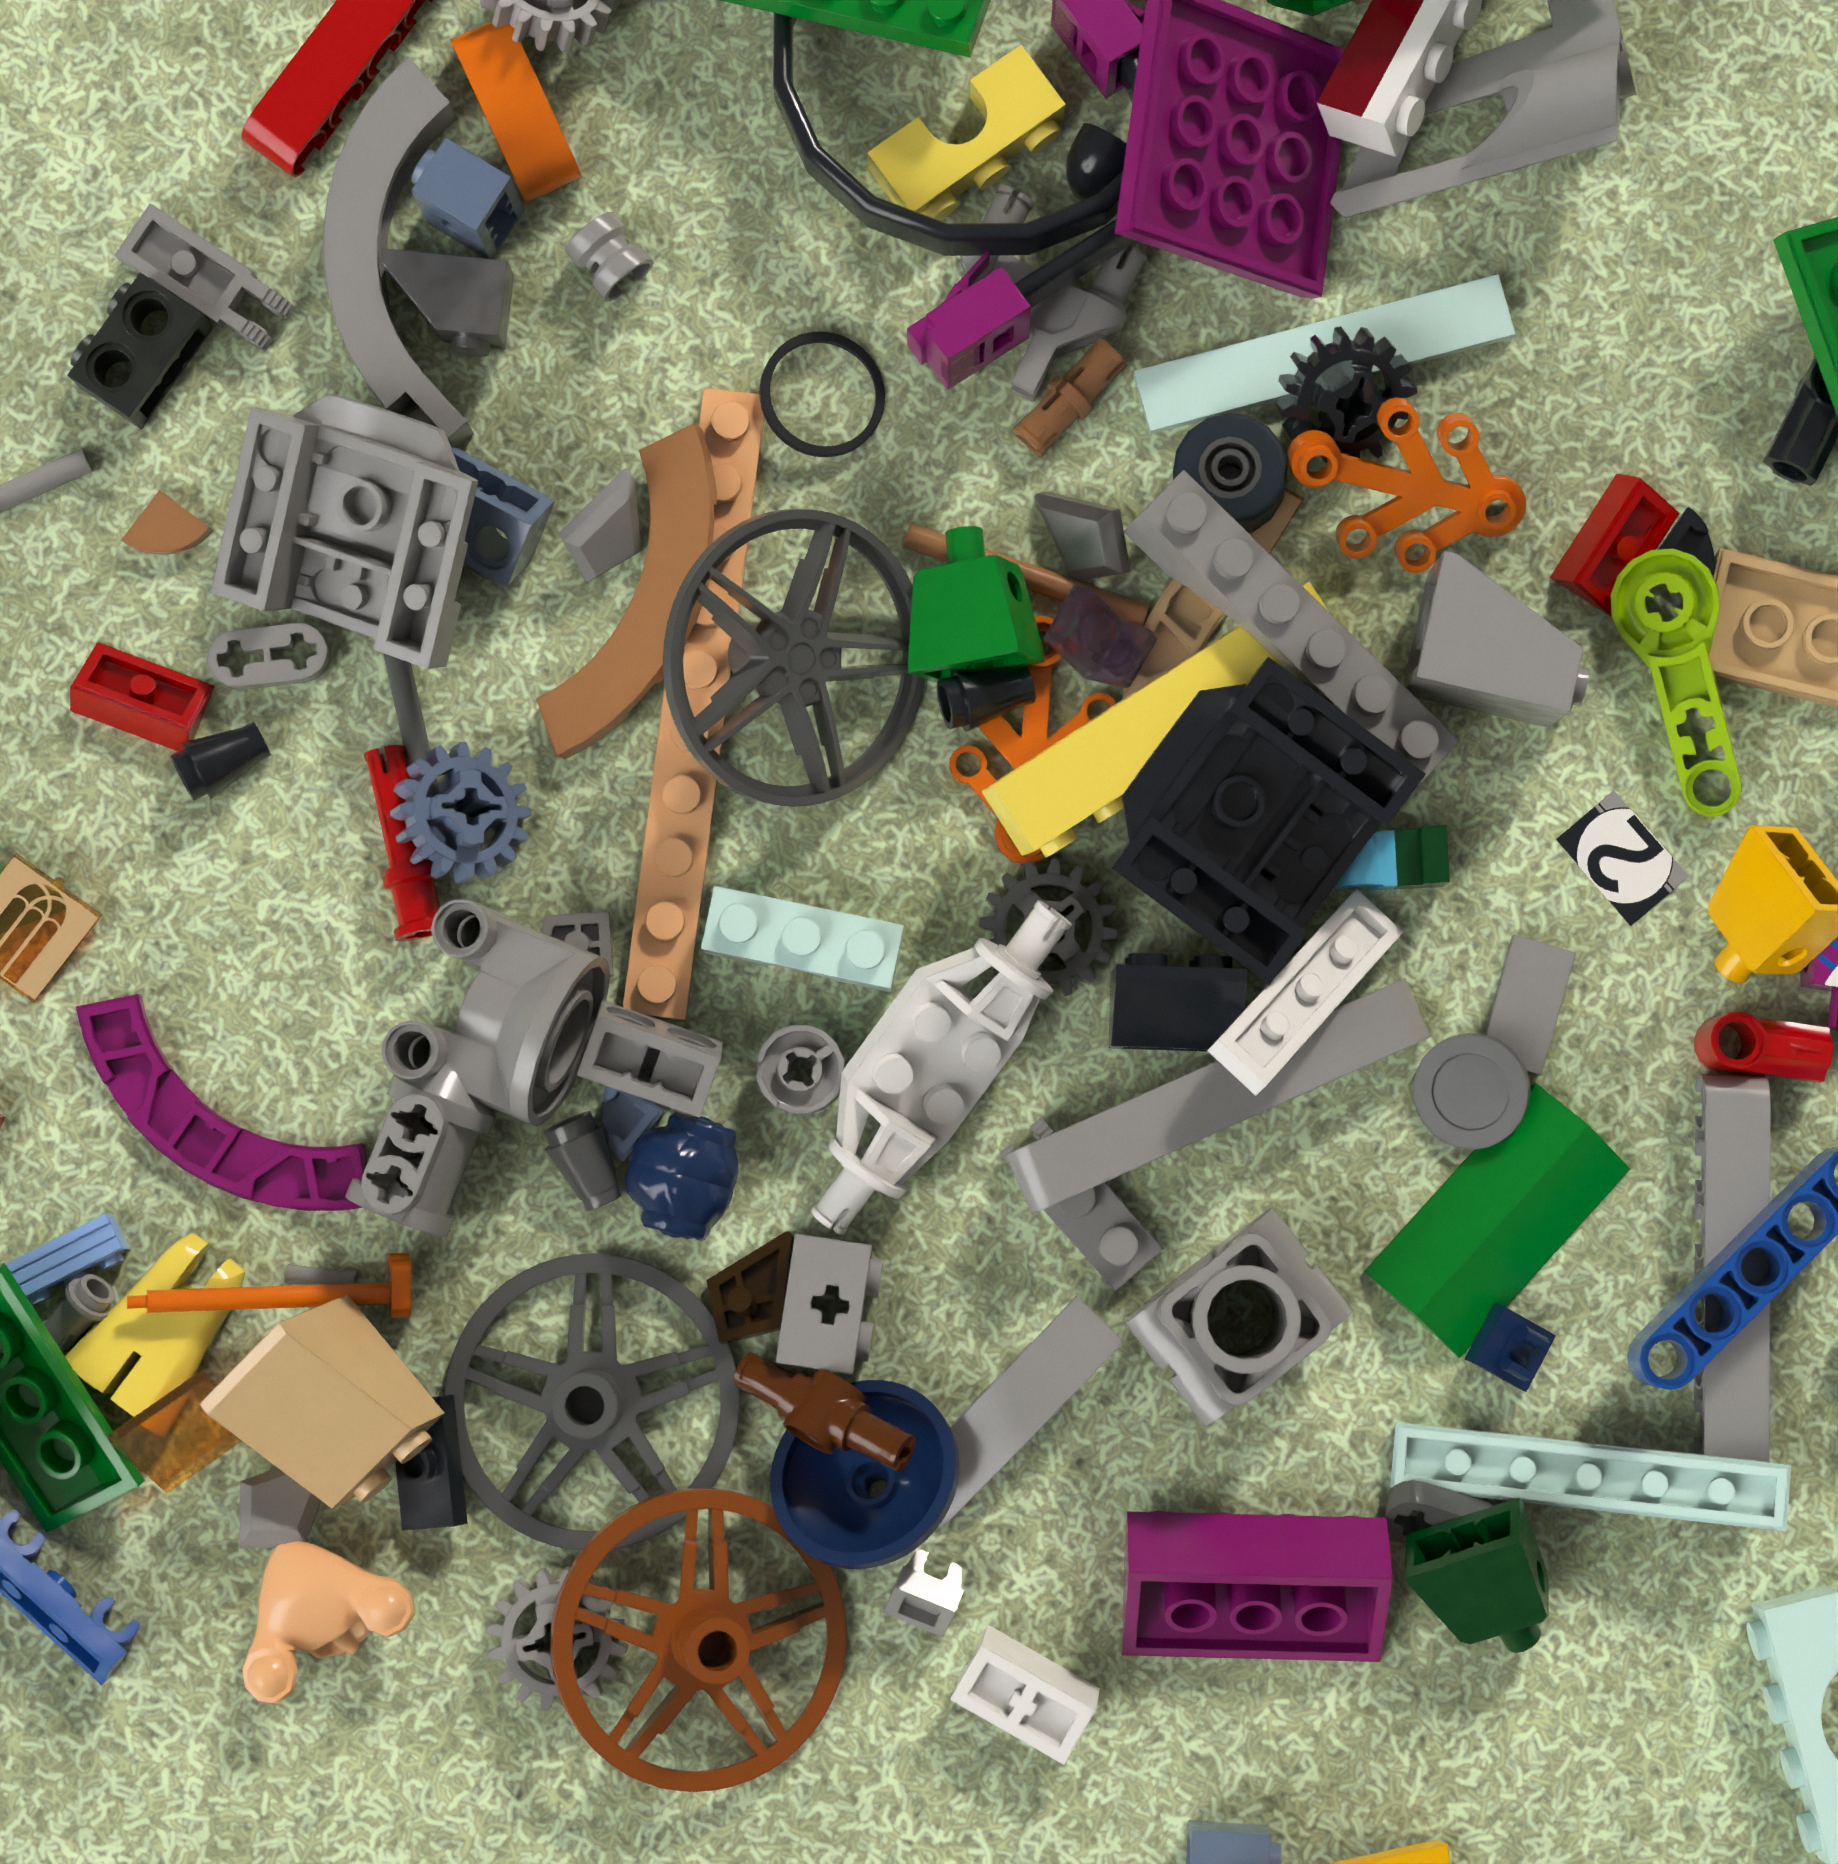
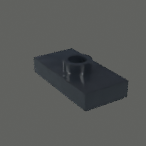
M454 1394L432 1396L445 1414L426 1431L432 1438L431 1442L406 1463L401 1464L399 1460L395 1462L402 1530L455 1527L468 1524Z

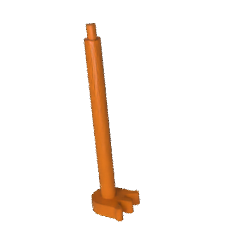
M388 1253V1282L147 1290V1295L127 1296V1309L147 1308V1313L303 1308L318 1307L349 1295L357 1306L389 1304L390 1319L410 1318L411 1259H409V1253Z

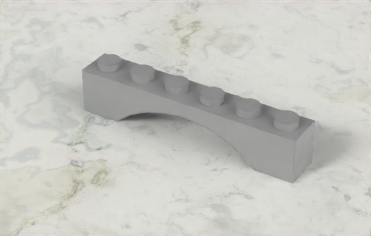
M1185 470L1166 486L1123 531L1169 577L1190 588L1219 608L1268 650L1287 671L1426 773L1418 786L1460 742Z

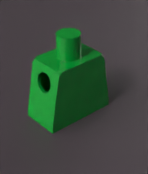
M964 526L947 530L945 538L948 564L920 569L913 577L908 673L937 682L938 679L950 677L953 669H1012L1045 662L1044 650L1027 586L1019 565L998 555L985 556L984 535L981 527Z

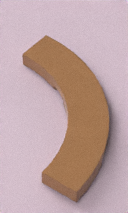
M695 423L639 450L649 491L650 530L643 571L624 617L611 637L585 666L560 686L536 699L555 753L558 757L565 760L593 745L618 727L631 715L629 711L641 701L655 683L659 685L664 679V638L672 604L691 567L699 556L713 543L714 507L717 506V490L712 460L703 430ZM710 578L707 580L705 584L707 588L709 586ZM697 600L687 626L684 646L702 607Z

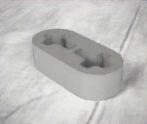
M291 623L232 630L222 633L212 642L208 650L207 663L211 674L221 684L231 689L248 690L306 683L316 680L326 671L330 663L331 650L328 641L316 628L308 624ZM303 636L309 646L317 647V655L308 657L306 661L307 668L298 670L296 663L290 659L275 660L274 652L293 649L295 638ZM240 644L242 650L247 654L264 653L263 662L244 665L243 675L235 677L233 670L229 667L221 665L222 658L232 655V645Z

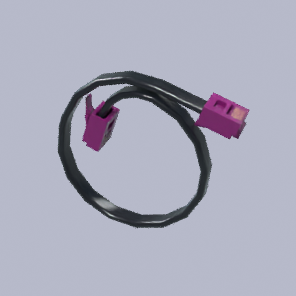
M1052 0L1051 27L1105 99L1125 87L1131 102H1133L1145 11L1128 3L1126 0ZM773 13L774 99L807 173L868 228L943 256H981L961 280L954 284L943 303L907 328V346L921 365L926 362L930 365L947 390L1029 339L1031 308L1124 250L1133 241L1130 238L1115 234L1116 219L1107 224L1117 215L1123 171L1099 194L1027 223H945L876 197L820 146L793 86V27L797 18ZM1104 226L1015 284L1002 266L973 284L989 266L990 256L1031 255Z

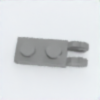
M152 204L148 205L114 254L119 261L137 273L141 272L203 314L205 318L220 328L226 325L262 351L267 350L273 339L257 323L248 321L234 312L246 293L262 303L266 310L277 317L282 316L288 319L295 309L293 304L283 296L257 280L258 277L251 269Z
M1041 1117L1030 1126L1037 1140L1055 1133ZM1010 1144L1000 1154L1008 1162L1006 1154L1017 1149ZM1105 1182L1043 1209L1115 1291L1164 1249Z

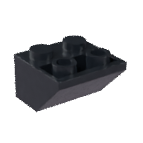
M1128 954V958H1125V965L1116 964L1111 971L1108 1048L1208 1052L1207 1050L1245 1010L1248 969L1232 968V957L1197 955L1193 956V960H1189V967L1167 966V955Z

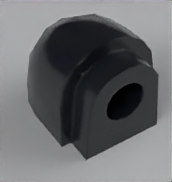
M1083 123L1071 145L1066 160L1067 182L1076 198L1082 201L1099 194L1123 171L1127 143L1098 126Z

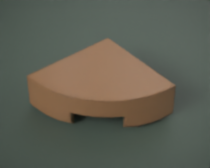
M159 490L121 541L131 548L146 554L165 555L178 553L197 546L213 530Z

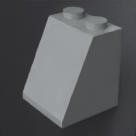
M1444 551L1429 570L1403 683L1416 698L1550 728L1562 717L1569 715L1573 705H1581L1588 684L1589 669L1580 667L1584 648L1459 554Z

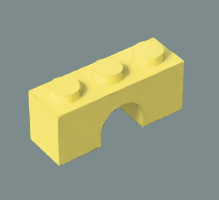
M1022 44L970 80V98L985 120L984 128L974 139L963 144L942 142L931 134L918 116L867 152L868 169L894 204L942 221L959 206L960 202L956 198L958 195L975 183L981 190L992 186L1010 170L1011 166L1007 162L1009 159L1026 147L1032 154H1035L1050 145L1061 134L1062 130L1058 125L1064 121L1066 104Z

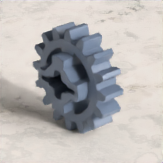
M460 742L452 747L449 755L442 745L435 747L426 753V761L419 758L406 768L411 779H404L394 787L393 791L399 797L406 800L405 803L390 810V817L404 820L406 823V829L395 837L397 843L413 841L417 848L412 853L410 861L415 865L426 858L430 859L433 862L431 877L435 879L447 874L450 869L453 870L456 884H463L472 879L474 872L480 880L486 879L497 873L496 864L504 867L517 858L510 846H518L528 839L529 835L517 826V822L530 817L532 809L518 806L516 802V797L521 795L527 788L524 783L510 785L505 779L512 769V765L509 762L497 768L490 765L491 749L487 747L477 752L473 757H470L467 742ZM444 775V781L439 783V794L432 798L426 797L432 782L438 776ZM456 804V808H457V811H458V812H455V809H447V808H449V807H451L452 805ZM465 814H467L468 817H475V818H473L472 820H470V821L467 822V819H466ZM496 828L489 845L484 850L479 851V845L484 843V831Z

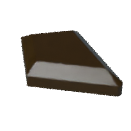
M789 1231L782 1233L706 1280L719 1343H730L781 1330L794 1244V1236Z

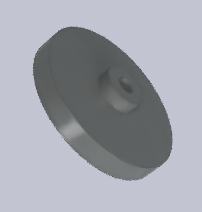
M1463 1033L1441 1041L1421 1060L1413 1083L1414 1104L1423 1124L1438 1139L1458 1148L1481 1149L1504 1140L1520 1125L1526 1115L1530 1102V1081L1523 1062L1507 1044L1489 1035Z

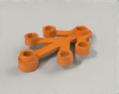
M1392 398L1384 402L1378 410L1377 422L1384 435L1388 439L1395 441L1409 470L1341 454L1334 439L1327 433L1318 430L1301 433L1289 446L1287 453L1288 464L1296 479L1305 486L1322 487L1335 480L1397 496L1362 516L1351 515L1344 518L1338 524L1335 532L1336 540L1342 552L1350 558L1358 559L1368 556L1375 549L1379 536L1435 506L1456 510V512L1424 531L1408 530L1396 540L1394 551L1401 566L1408 572L1420 573L1432 566L1436 559L1437 551L1473 532L1485 537H1499L1511 532L1519 525L1526 511V498L1521 487L1508 476L1492 474L1478 447L1479 431L1471 418L1463 413H1452L1444 417L1437 427V438L1443 449L1449 455L1457 458L1469 485L1443 479L1418 431L1420 424L1419 416L1413 405L1403 398ZM1404 411L1409 414L1408 420L1403 426L1399 428L1388 426L1389 418L1394 413ZM1460 426L1468 428L1467 436L1461 442L1451 443L1448 441L1449 433L1454 428ZM1321 455L1328 458L1327 465L1317 472L1307 470V464L1313 457ZM1493 501H1505V507L1500 514L1495 516L1485 514L1487 506ZM1355 529L1367 531L1364 540L1360 543H1346V538L1351 531ZM1420 543L1425 545L1424 553L1419 559L1409 560L1405 558L1407 549L1413 544Z
M1037 616L1035 620L1039 634L1048 635L1052 639L1054 646L1053 650L1045 656V662L1027 665L1034 681L1036 699L1035 703L1024 705L1021 737L1003 716L978 726L1013 769H1016L1089 722L1087 709L1091 703L1103 701L1110 708L1117 704L1114 698L1106 693H1093L1083 701L1080 712L1047 739L1052 667L1062 660L1067 647V635L1064 628L1058 621L1047 616ZM965 745L959 747L953 752L949 761V770L952 777L961 784L969 785L996 816L981 792L997 781L987 770L985 754L975 746ZM963 754H973L979 759L981 767L974 776H963L956 769V761ZM998 819L995 828V840L999 850L1006 858L1024 865L1029 861L1035 864L1045 859L1040 848L1022 856Z

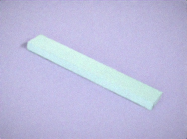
M1499 274L1135 370L1133 377L1149 435L1200 422L1206 418L1275 402L1283 396L1290 395V393L1283 389L1278 379L1283 374H1296L1298 368L1290 358L1291 354L1297 352L1306 357L1312 354L1313 349L1310 337L1314 335L1319 337L1325 345L1332 343L1335 327L1341 326L1350 340H1354L1356 333L1361 327L1367 328L1374 336V344L1385 336L1397 349L1394 356L1402 354L1410 365L1512 339L1515 335V330ZM1373 365L1372 372L1375 375L1382 373L1378 367Z
M1396 1422L1390 1488L1404 1481L1416 1480L1472 1497L1507 1501L1520 1498L1525 1503L1786 1531L1791 1464Z

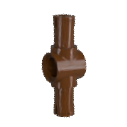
M749 1352L745 1355L736 1369L734 1384L738 1388L772 1405L773 1408L778 1410L779 1417L785 1419L783 1426L797 1438L817 1450L831 1455L837 1447L846 1452L853 1449L897 1472H901L907 1466L914 1454L917 1441L913 1435L872 1415L870 1406L864 1403L866 1400L864 1394L844 1379L827 1370L816 1369L812 1376L804 1371L794 1374L754 1352Z

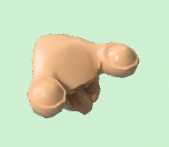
M302 1541L277 1545L268 1557L262 1576L258 1599L257 1630L242 1667L245 1688L259 1702L279 1704L291 1695L295 1689L298 1674L295 1652L299 1650L306 1651L315 1658H325L345 1652L352 1655L359 1650L360 1642L367 1637L370 1631L386 1638L405 1631L415 1615L412 1593L395 1578L371 1573L319 1545Z

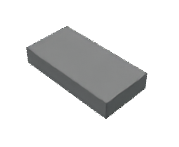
M1513 935L1484 1034L1497 1038L1507 1044L1519 1056L1527 1073L1540 1076L1543 1072L1576 952Z

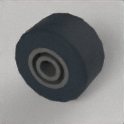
M1226 413L1206 418L1187 432L1176 450L1173 480L1185 470L1248 533H1251L1271 520L1284 498L1288 465L1283 445L1268 426L1251 416Z

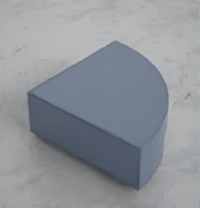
M606 1086L602 1097L601 1120L608 1144L615 1154L625 1162L633 1152L635 1141L644 1131L652 1129L665 1112L652 1101Z

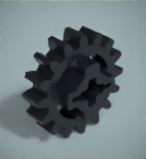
M1341 326L1334 328L1332 343L1325 345L1316 335L1310 337L1313 353L1306 357L1300 353L1293 352L1290 358L1298 368L1296 374H1283L1278 379L1283 389L1290 393V395L1276 400V407L1282 416L1289 417L1282 424L1286 433L1292 440L1306 431L1318 430L1327 433L1334 439L1340 453L1360 458V451L1368 449L1376 458L1383 456L1379 441L1385 435L1378 425L1377 413L1381 405L1389 399H1405L1417 394L1416 385L1410 378L1404 377L1412 369L1410 364L1402 354L1394 356L1397 349L1385 336L1374 344V336L1364 327L1358 330L1354 340L1349 339V336ZM1373 365L1378 367L1383 374L1385 390L1379 389L1373 383L1376 376L1372 372ZM1355 389L1356 392H1355L1354 396H1351L1352 393H1353V390ZM1342 398L1340 404H1337L1338 399ZM1308 404L1314 405L1316 410L1320 411L1318 416L1322 423L1320 428L1310 421ZM1404 411L1394 413L1389 418L1388 426L1396 428L1395 423L1397 420H1408L1409 414ZM1320 455L1324 463L1327 465L1328 458Z

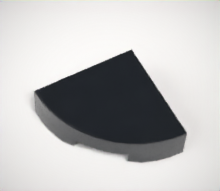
M1687 507L1657 550L1676 549L1694 555L1710 569L1712 576H1714V552L1708 535V528L1702 518L1690 507Z

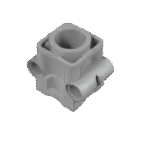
M1273 1207L1262 1213L1248 1225H1243L1148 1299L1142 1308L1125 1321L1126 1326L1160 1369L1166 1366L1171 1369L1174 1374L1169 1378V1381L1204 1426L1215 1422L1236 1405L1245 1404L1255 1398L1320 1347L1329 1338L1330 1332L1353 1312V1309L1318 1264L1312 1267L1309 1266L1305 1260L1309 1255L1308 1251ZM1238 1280H1251L1265 1291L1272 1306L1273 1320L1268 1335L1258 1346L1246 1352H1224L1215 1344L1208 1330L1207 1314L1211 1301L1223 1287Z

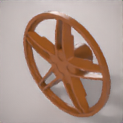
M689 1488L675 1490L645 1499L621 1512L605 1524L578 1554L566 1574L553 1612L550 1637L552 1671L562 1705L571 1722L583 1739L609 1764L632 1778L659 1788L686 1792L720 1790L748 1782L769 1772L797 1751L812 1735L831 1705L842 1675L847 1644L846 1615L842 1594L831 1566L812 1558L789 1538L781 1527L773 1506L754 1497L724 1489ZM698 1509H708L709 1588H694ZM687 1510L680 1593L677 1602L671 1604L631 1592L617 1591L588 1583L604 1557L627 1535L657 1518ZM723 1510L753 1518L781 1535L802 1557L816 1582L784 1589L738 1603L731 1602L729 1599L728 1542H724ZM820 1593L823 1603L751 1629L748 1614ZM582 1595H589L656 1614L650 1633L579 1607ZM825 1618L827 1629L826 1650L819 1681L806 1708L796 1722L786 1731L773 1710L775 1706L748 1663L750 1651L800 1632L801 1627ZM575 1619L602 1629L605 1634L654 1652L657 1655V1663L609 1736L590 1713L577 1683L572 1651ZM663 1677H665L675 1685L674 1688L650 1715L625 1749L618 1745V1742L634 1718L638 1717ZM736 1678H738L753 1705L776 1739L767 1748L722 1689ZM699 1690H704L708 1693L738 1734L740 1733L756 1753V1755L742 1762L727 1767L702 1771L665 1768L638 1758L658 1733L660 1735L664 1733Z

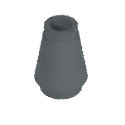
M591 1111L572 1116L544 1131L549 1146L544 1150L577 1197L582 1200L586 1211L600 1208L622 1195L617 1186L618 1181L604 1125L602 1122L596 1124Z

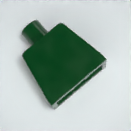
M1520 1498L1406 1534L1404 1578L1408 1585L1460 1642L1474 1644L1499 1636L1510 1652L1519 1653L1532 1648L1539 1641L1541 1629L1538 1624L1542 1623L1549 1616V1579L1526 1509Z

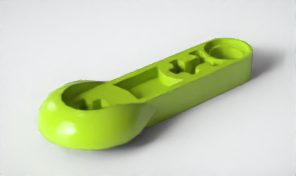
M1676 549L1650 550L1632 559L1617 576L1610 595L1612 619L1622 638L1651 669L1680 785L1688 806L1696 813L1706 817L1721 816L1729 812L1737 804L1742 792V781L1710 659L1711 646L1720 610L1719 588L1710 569L1694 555ZM1666 584L1670 593L1680 592L1683 597V608H1674V611L1679 615L1671 621H1664L1660 612L1650 613L1647 608V597H1656V594L1651 590L1657 585ZM1698 708L1702 717H1713L1715 727L1706 732L1707 746L1709 751L1722 746L1725 759H1705L1690 768L1686 766L1684 754L1697 755L1698 753L1693 736L1688 734L1681 736L1678 725L1688 719V709ZM1716 769L1728 776L1731 782V793L1725 802L1710 806L1702 803L1696 797L1694 782L1696 777L1705 770Z

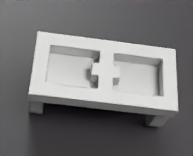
M987 1625L977 1643L968 1665L964 1666L950 1700L1064 1765L1096 1711L1100 1688Z

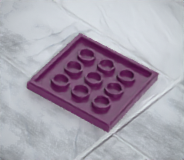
M1146 0L1115 234L1298 297L1311 299L1322 297L1334 209L1330 202L1336 192L1343 140L1329 136L1317 101L1345 49L1223 0Z

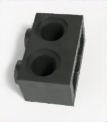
M140 272L132 284L125 283L115 292L107 307L109 317L97 334L87 335L78 344L70 361L73 367L67 376L79 388L142 430L208 337L213 327L203 314ZM154 311L168 312L167 324L161 332L151 336L142 335L141 325L147 315ZM118 362H130L132 368L128 380L118 387H107L105 385V376L108 369Z

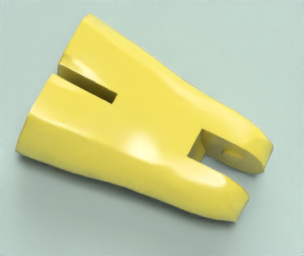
M194 1232L179 1239L170 1246L132 1289L109 1310L108 1316L96 1322L65 1355L77 1376L101 1393L113 1394L110 1399L141 1423L160 1433H164L205 1353L230 1310L147 1313V1308L127 1309V1296L147 1295V1290L193 1289L185 1281L197 1269L199 1262L210 1247L209 1242ZM231 1258L227 1259L210 1277L204 1288L242 1287L246 1270Z

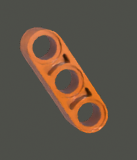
M493 20L450 39L526 204L581 179L582 175L521 42L517 43L512 40L514 27L510 24L495 27L492 24Z

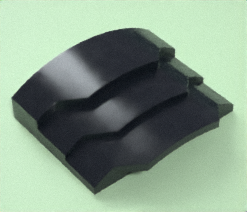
M1267 657L1246 684L1198 691L1122 794L1129 842L1111 868L1263 982L1270 985L1308 934L1303 928L1378 827H1387L1426 773L1270 657Z

